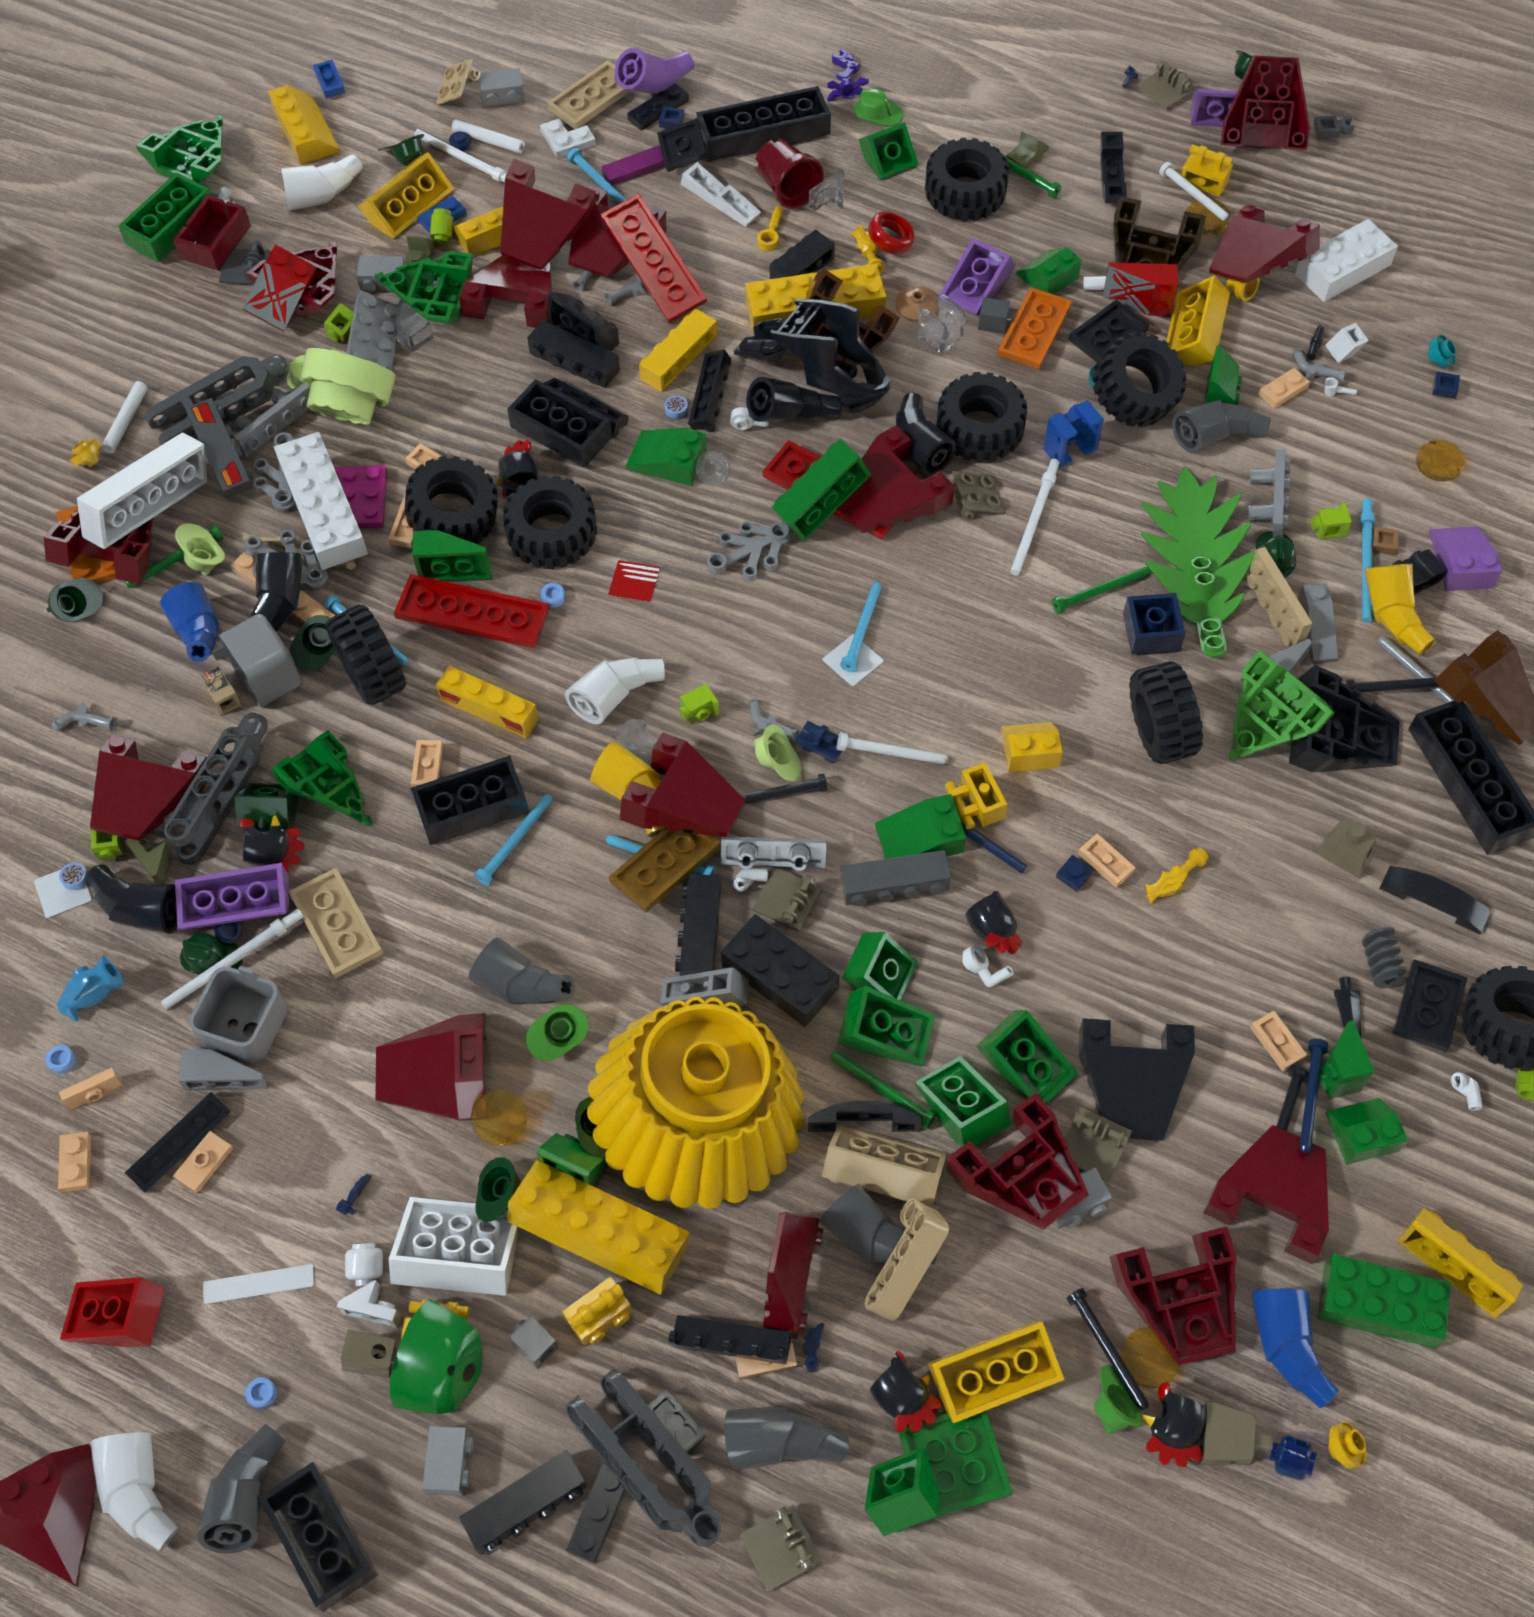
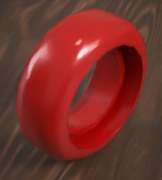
M882 211L875 214L868 225V235L871 241L879 249L892 255H901L907 252L915 240L911 224L899 214L890 211ZM882 227L893 230L901 239L890 236Z

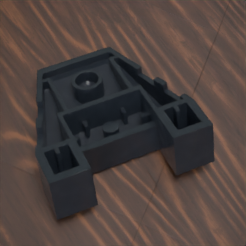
M1314 665L1298 678L1322 698L1334 711V714L1317 733L1291 742L1289 764L1309 772L1389 767L1397 764L1400 727L1398 719L1375 702L1370 704L1361 697L1362 692L1356 688L1350 689L1342 683V677L1324 668Z
M1083 1018L1079 1029V1059L1084 1066L1087 1082L1092 1089L1099 1116L1131 1130L1132 1133L1129 1138L1163 1141L1195 1053L1194 1026L1166 1024L1161 1035V1049L1111 1046V1020Z

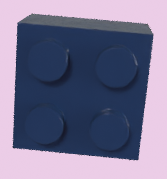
M1167 593L1127 597L1123 616L1131 654L1180 651L1185 637V630L1177 594Z

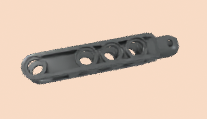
M277 354L271 355L262 361L255 357L242 356L152 406L146 411L145 419L152 429L162 428L171 422L175 423L188 416L185 410L186 407L210 398L215 401L218 396L232 388L233 390L236 389L238 385L253 377L254 381L214 403L215 406L220 404L225 415L222 421L224 425H227L236 420L238 416L245 415L270 401L274 385L286 378L289 372V365L283 356ZM244 369L240 375L235 376L237 371ZM224 381L220 386L214 387L217 382ZM204 392L200 397L194 398L197 393ZM258 392L257 396L249 398L250 395ZM238 404L236 408L229 410L230 406ZM163 415L159 420H153L156 416ZM186 418L163 431L159 436V443L163 445L182 432L198 440V437L189 418Z
M249 713L243 717L238 727L224 729L166 823L164 834L170 844L176 846V854L182 863L190 865L200 861L234 806L235 796L246 786L257 768L262 751L260 742L268 729V722L264 716L257 713ZM250 718H255L253 723L248 722ZM235 743L233 751L227 752L224 750L227 744ZM239 762L247 763L245 769L241 771L235 770ZM218 763L225 764L220 772L215 773L211 771L214 765ZM227 782L234 783L232 790L222 791ZM205 784L212 785L208 793H199L201 786ZM214 803L222 804L219 811H216L213 806ZM176 828H185L182 833V836H172V833ZM189 845L196 846L193 854H183L185 847Z
M613 1369L600 1379L603 1392L625 1418L624 1421L612 1430L597 1412H593L579 1398V1395L565 1405L566 1413L571 1422L659 1530L679 1533L684 1531L692 1542L701 1547H708L716 1542L721 1532V1522L718 1515L708 1504L711 1481L619 1371ZM636 1434L640 1436L689 1496V1505L683 1510L669 1506L657 1491L658 1486L655 1483L651 1484L638 1468L636 1459L632 1460L621 1447Z

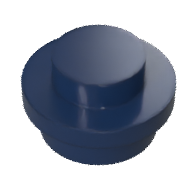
M458 131L449 137V143L451 146L465 151L469 147L470 136L465 132Z
M238 921L215 925L214 933L220 942L230 944L239 939L241 926Z

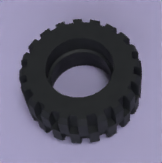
M960 138L958 141L953 139L948 141L947 144L943 143L937 150L933 151L927 161L925 191L930 205L935 210L938 209V212L943 216L948 215L953 220L958 218L961 221H967L968 219L975 221L979 220L980 217L986 218L990 216L992 212L994 213L1000 208L1006 197L1009 165L1005 156L1000 153L997 147L990 146L989 142H980L976 138H972V140ZM971 177L979 181L962 182L954 178Z
M1138 332L1137 334L1129 333L1124 337H1120L1104 352L1094 367L1095 372L1093 373L1092 381L1096 384L1093 386L1094 393L1099 396L1097 399L1099 404L1104 405L1106 408L1105 412L1109 416L1112 414L1115 416V420L1120 423L1124 421L1128 426L1134 427L1137 424L1138 427H1146L1157 423L1176 407L1186 390V383L1184 381L1187 379L1186 372L1182 370L1184 367L1182 360L1177 358L1178 353L1175 349L1172 350L1168 347L1169 343L1165 340H1158L1159 337L1155 335L1147 336V333ZM1126 366L1137 368L1148 377L1152 385L1153 394L1138 390L1130 382L1126 373Z
M974 372L970 376L965 374L960 377V380L956 378L950 382L949 386L945 387L942 391V396L938 402L936 426L956 442L954 455H961L964 460L968 461L970 459H974L976 462H983V460H989V462L996 461L997 457L1003 458L1009 455V451L1013 452L1018 447V443L1022 441L1027 417V402L1021 390L1017 389V386L1012 381L1007 382L1006 378L1001 375L999 377L993 376L994 374L987 372V374ZM972 411H985L995 415L999 420L982 424L973 422L964 415Z
M441 456L438 460L430 459L426 461L425 466L423 464L419 465L415 469V473H412L408 479L405 494L406 521L409 527L413 528V531L438 530L478 544L482 541L483 537L488 536L491 532V527L494 526L498 504L497 487L493 483V478L490 474H485L484 468L480 465H473V461L469 459L465 461L460 460L458 456H453V458ZM451 493L464 497L471 503L472 507L462 512L451 513L440 510L430 500L438 495Z
M541 476L540 479L535 481L534 478L528 480L524 486L521 484L515 489L516 493L512 492L507 499L508 503L504 505L503 522L508 544L512 548V552L521 558V561L526 564L531 562L534 567L541 568V566H546V569H554V566L562 568L568 566L567 563L577 562L580 560V555L585 556L589 552V547L593 546L596 540L597 524L592 498L580 484L574 485L573 480L568 478L562 480L560 476H553V478ZM549 514H558L570 519L564 526L554 530H539L531 526L535 520Z
M358 604L328 619L325 625L332 645L351 682L367 705H375L404 690L406 680L397 657L379 623L367 606Z
M1172 661L1136 670L1130 677L1129 694L1134 721L1148 756L1152 758L1153 762L1158 764H1166L1195 756L1203 746V726L1196 695L1192 690V685L1187 678L1186 672L1182 670L1179 664Z
M1511 965L1503 966L1501 970L1497 968L1489 970L1486 974L1480 975L1469 989L1462 1016L1463 1032L1469 1044L1476 1046L1475 1051L1482 1057L1484 1055L1487 1056L1489 1062L1495 1065L1500 1063L1504 1065V1068L1510 1070L1520 1068V1071H1530L1531 1068H1534V1024H1522L1512 1021L1501 1012H1518L1534 1019V971L1527 969L1526 966L1512 968Z

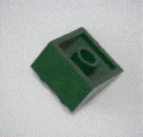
M248 783L235 796L236 827H241L239 825L240 820L246 818L252 820L258 829H261V827L270 828L273 815H276L280 825L287 829L295 821L299 796L288 793L279 783Z

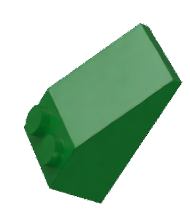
M685 427L641 431L625 467L636 472L692 486L707 452L706 433Z
M438 530L413 531L412 556L418 576L446 582L492 580L486 547Z
M952 794L925 799L875 822L885 859L945 850L946 857L964 853L966 836Z
M863 986L850 992L837 1043L862 1053L921 1067L924 1065L935 1015L868 986Z
M1014 1010L976 1045L992 1067L1026 1099L1037 1093L1047 1104L1078 1074L1028 1010Z
M961 1056L915 1081L916 1087L930 1108L937 1113V1118L947 1133L960 1147L969 1141L976 1146L1012 1125L1008 1102Z

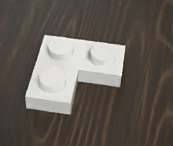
M560 119L540 125L541 132L557 159L566 156L573 148H578L581 151L596 145L595 137L587 125L567 132Z

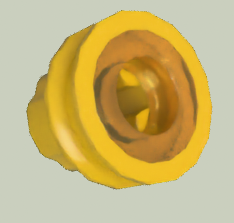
M1228 278L1226 287L1234 291L1237 299L1247 302L1255 295L1259 287L1260 278L1247 283Z

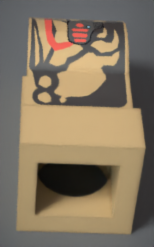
M219 666L200 675L221 716L242 706L236 692ZM232 698V702L229 705H220V703Z

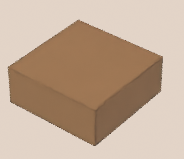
M1374 527L1372 531V552L1395 555L1398 548L1399 530Z

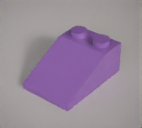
M972 238L939 297L977 316L981 311L983 297L993 299L1005 285L1016 265L1010 255Z
M1478 526L1430 529L1429 533L1435 555L1448 570L1442 580L1445 591L1494 588L1502 573L1497 551Z

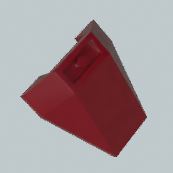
M1254 55L1223 121L1220 145H1252L1307 150L1310 123L1299 58Z
M486 1014L457 1015L376 1047V1101L459 1121L488 1119L487 1090L484 1085Z

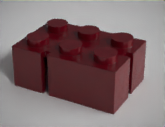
M206 195L186 222L187 227L183 226L173 241L181 260L219 271L251 227L245 206L228 201L225 204L222 199Z

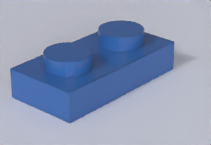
M333 59L313 65L325 98L346 93Z
M452 196L417 217L419 223L430 233L431 215L434 213V209L443 208L450 210L453 222L465 216L466 209Z

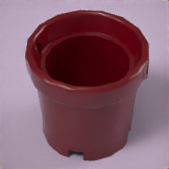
M777 138L780 141L775 143L770 140L761 147L756 155L755 160L758 162V168L755 167V170L772 189L773 195L781 206L787 209H798L808 204L819 192L824 179L823 166L818 159L807 153H802L782 138Z

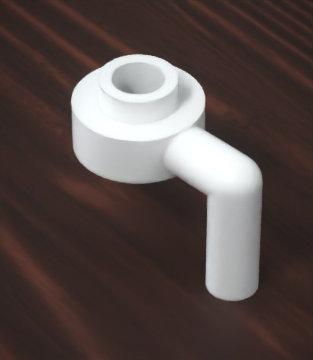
M739 407L731 412L730 423L738 430H746L753 425L761 427L769 425V422H758L752 419L747 408Z
M976 944L963 951L962 961L965 968L973 973H978L988 988L999 984L1014 974L1012 968L1006 966L991 975L988 970L989 960L987 954Z

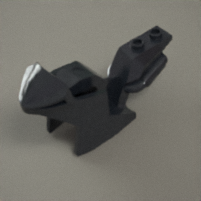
M797 299L794 301L797 307L788 318L759 321L753 327L755 336L745 337L733 351L734 355L775 365L784 353L789 350L802 360L807 385L837 394L841 397L840 401L847 411L853 413L862 412L875 405L890 390L891 386L890 379L885 374L882 366L859 336V310L842 303ZM823 323L829 327L831 337L815 336L814 332ZM837 353L859 364L863 369L867 383L855 382L852 378H855L857 375V367L837 360Z

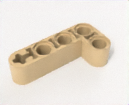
M913 1198L906 1202L901 1211L900 1219L906 1230L873 1283L865 1300V1308L890 1321H895L902 1313L949 1231L948 1222L938 1211Z

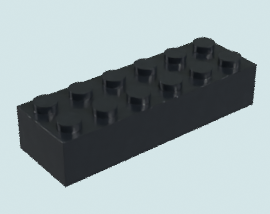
M819 86L696 112L709 161L760 150L770 140L774 143L780 141L777 138L793 143L831 134V113Z
M1454 700L1417 713L1408 730L1485 853L1489 855L1532 839L1534 837V809L1464 701L1458 703Z

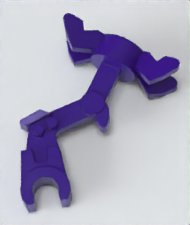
M840 49V56L832 54V62L847 69L843 73L836 72L837 79L842 81L840 84L835 81L827 83L828 88L837 89L832 90L827 97L828 102L834 100V97L842 96L848 99L854 95H860L862 90H864L860 86L869 83L867 78L860 77L855 83L849 79L852 74H857L861 66L860 63L854 61V57L846 50Z

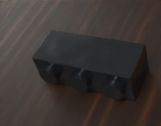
M815 229L809 235L804 236L795 246L790 247L778 259L772 261L769 265L770 279L818 272L834 260L835 243Z

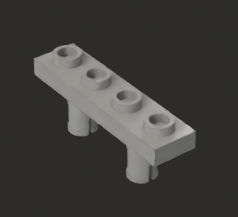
M303 383L288 395L280 389H274L271 401L276 404L253 422L244 415L236 418L235 425L241 431L234 436V440L245 457H248L310 409L306 407L310 387Z
M1276 450L1275 466L1273 468H1251V484L1272 483L1274 485V503L1263 506L1249 505V521L1271 520L1273 522V538L1277 535L1283 538V529H1288V515H1284V510H1289V496H1284V492H1289L1290 477L1285 478V474H1290V459H1285L1286 450Z
M722 837L721 865H739L743 869H750L752 866L792 867L797 871H802L806 867L826 868V840Z

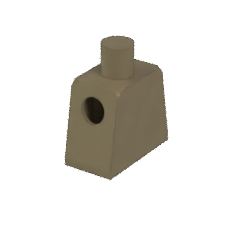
M1342 819L1327 834L1315 853L1360 879L1373 859L1376 838L1368 833L1362 824L1351 823L1346 819Z
M348 1329L341 1356L342 1371L389 1377L398 1351L395 1350L396 1340ZM377 1354L385 1355L382 1359L374 1358Z
M1207 1401L1204 1404L1206 1407V1420L1200 1438L1202 1459L1199 1461V1465H1249L1254 1459V1451L1271 1452L1272 1435L1255 1432V1416L1212 1401Z

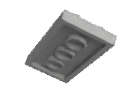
M360 290L356 296L346 354L377 363L392 371L402 307Z

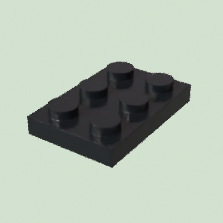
M1116 299L1069 334L1068 340L1097 362L1117 339L1129 333H1146L1149 324Z
M1414 959L1409 969L1392 1034L1447 1052L1450 1048L1468 977Z

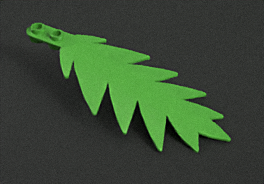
M1183 467L1176 489L1162 481H1158L1162 496L1175 515L1145 502L1142 503V507L1150 517L1175 541L1142 532L1141 536L1177 569L1149 560L1145 561V565L1171 593L1177 594V598L1181 602L1179 603L1181 616L1197 626L1203 654L1216 658L1224 655L1227 651L1221 622L1225 621L1238 608L1244 599V593L1231 600L1229 599L1247 574L1255 551L1226 565L1223 564L1230 558L1251 527V523L1248 522L1216 538L1235 511L1241 494L1235 495L1209 512L1216 494L1218 477L1213 476L1200 487L1187 467Z

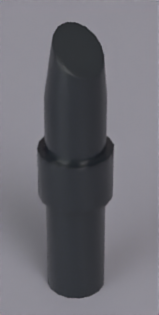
M1321 325L1316 328L1314 336H1312L1307 353V358L1310 360L1316 358L1318 349L1323 341L1324 328Z

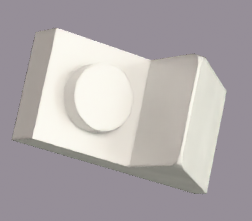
M377 1280L338 1301L337 1308L343 1315L398 1328L401 1319L400 1314L395 1309V1305L384 1301H378V1304H376L381 1290Z

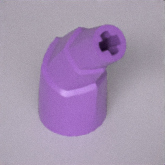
M630 48L619 56L615 66V78L617 84L623 89L659 94L660 90L675 84L677 80L693 70L694 61L686 51L671 58H660L639 49Z

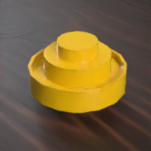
M86 438L71 449L74 454L69 458L70 462L74 466L80 464L82 466H93L100 460L98 455L101 453L99 449L102 444L97 438L90 441Z
M1340 1422L1330 1428L1328 1451L1332 1458L1348 1469L1363 1466L1366 1462V1443L1361 1433L1348 1422Z

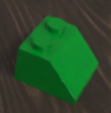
M905 122L859 139L865 161L879 179L918 165Z
M1068 247L1051 249L1018 269L1016 274L1032 288L1054 295L1079 279L1082 259Z
M1216 346L1208 375L1204 403L1220 399L1222 403L1238 405L1240 394L1236 393V390H1240L1242 376H1238L1240 366L1220 346Z
M886 932L863 933L842 979L855 990L868 986L901 1000L918 961Z
M1349 1021L1346 1024L1321 1069L1319 1084L1321 1089L1327 1092L1329 1099L1361 1092L1375 1072L1354 1021Z
M1380 1098L1326 1111V1116L1346 1165L1399 1152L1408 1141L1398 1115Z
M555 1133L539 1147L536 1153L540 1162L594 1187H597L608 1167L604 1158L588 1154L579 1144V1140L569 1134L562 1136Z
M924 1447L871 1467L865 1511L883 1536L894 1532H901L910 1526L927 1522L937 1516L939 1491Z

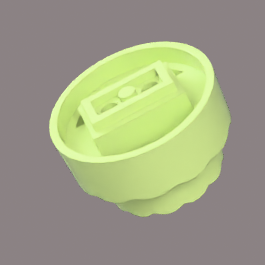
M308 348L305 354L300 381L311 387L306 407H309L312 411L320 412L328 417L334 416L340 421H351L356 425H369L375 405L381 407L388 405L396 374L377 363L334 349Z

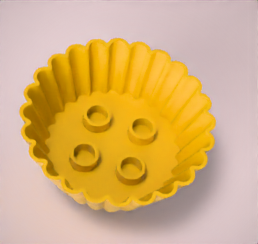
M691 997L685 1002L675 1000L632 1021L627 1026L626 1031L610 1040L608 1052L596 1061L595 1071L598 1075L588 1085V1093L594 1101L587 1108L588 1119L597 1125L593 1131L594 1141L601 1148L607 1149L605 1153L607 1165L615 1170H623V1179L627 1185L633 1188L645 1187L646 1194L653 1200L663 1201L670 1197L672 1203L680 1208H688L698 1202L700 1206L708 1209L718 1207L723 1199L731 1203H739L747 1197L749 1190L754 1192L764 1190L770 1183V1175L781 1174L785 1171L788 1165L786 1155L794 1153L799 1147L800 1140L797 1131L802 1129L806 1119L800 1107L805 1100V1093L797 1081V1068L789 1059L783 1046L765 1024L760 1023L754 1013L750 1011L742 1012L736 1003L728 1002L723 1004L716 997H711L706 1001L700 997Z

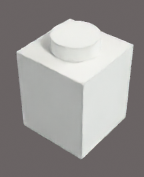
M1354 323L1341 329L1325 346L1336 361L1340 363L1353 357L1369 340L1359 326Z

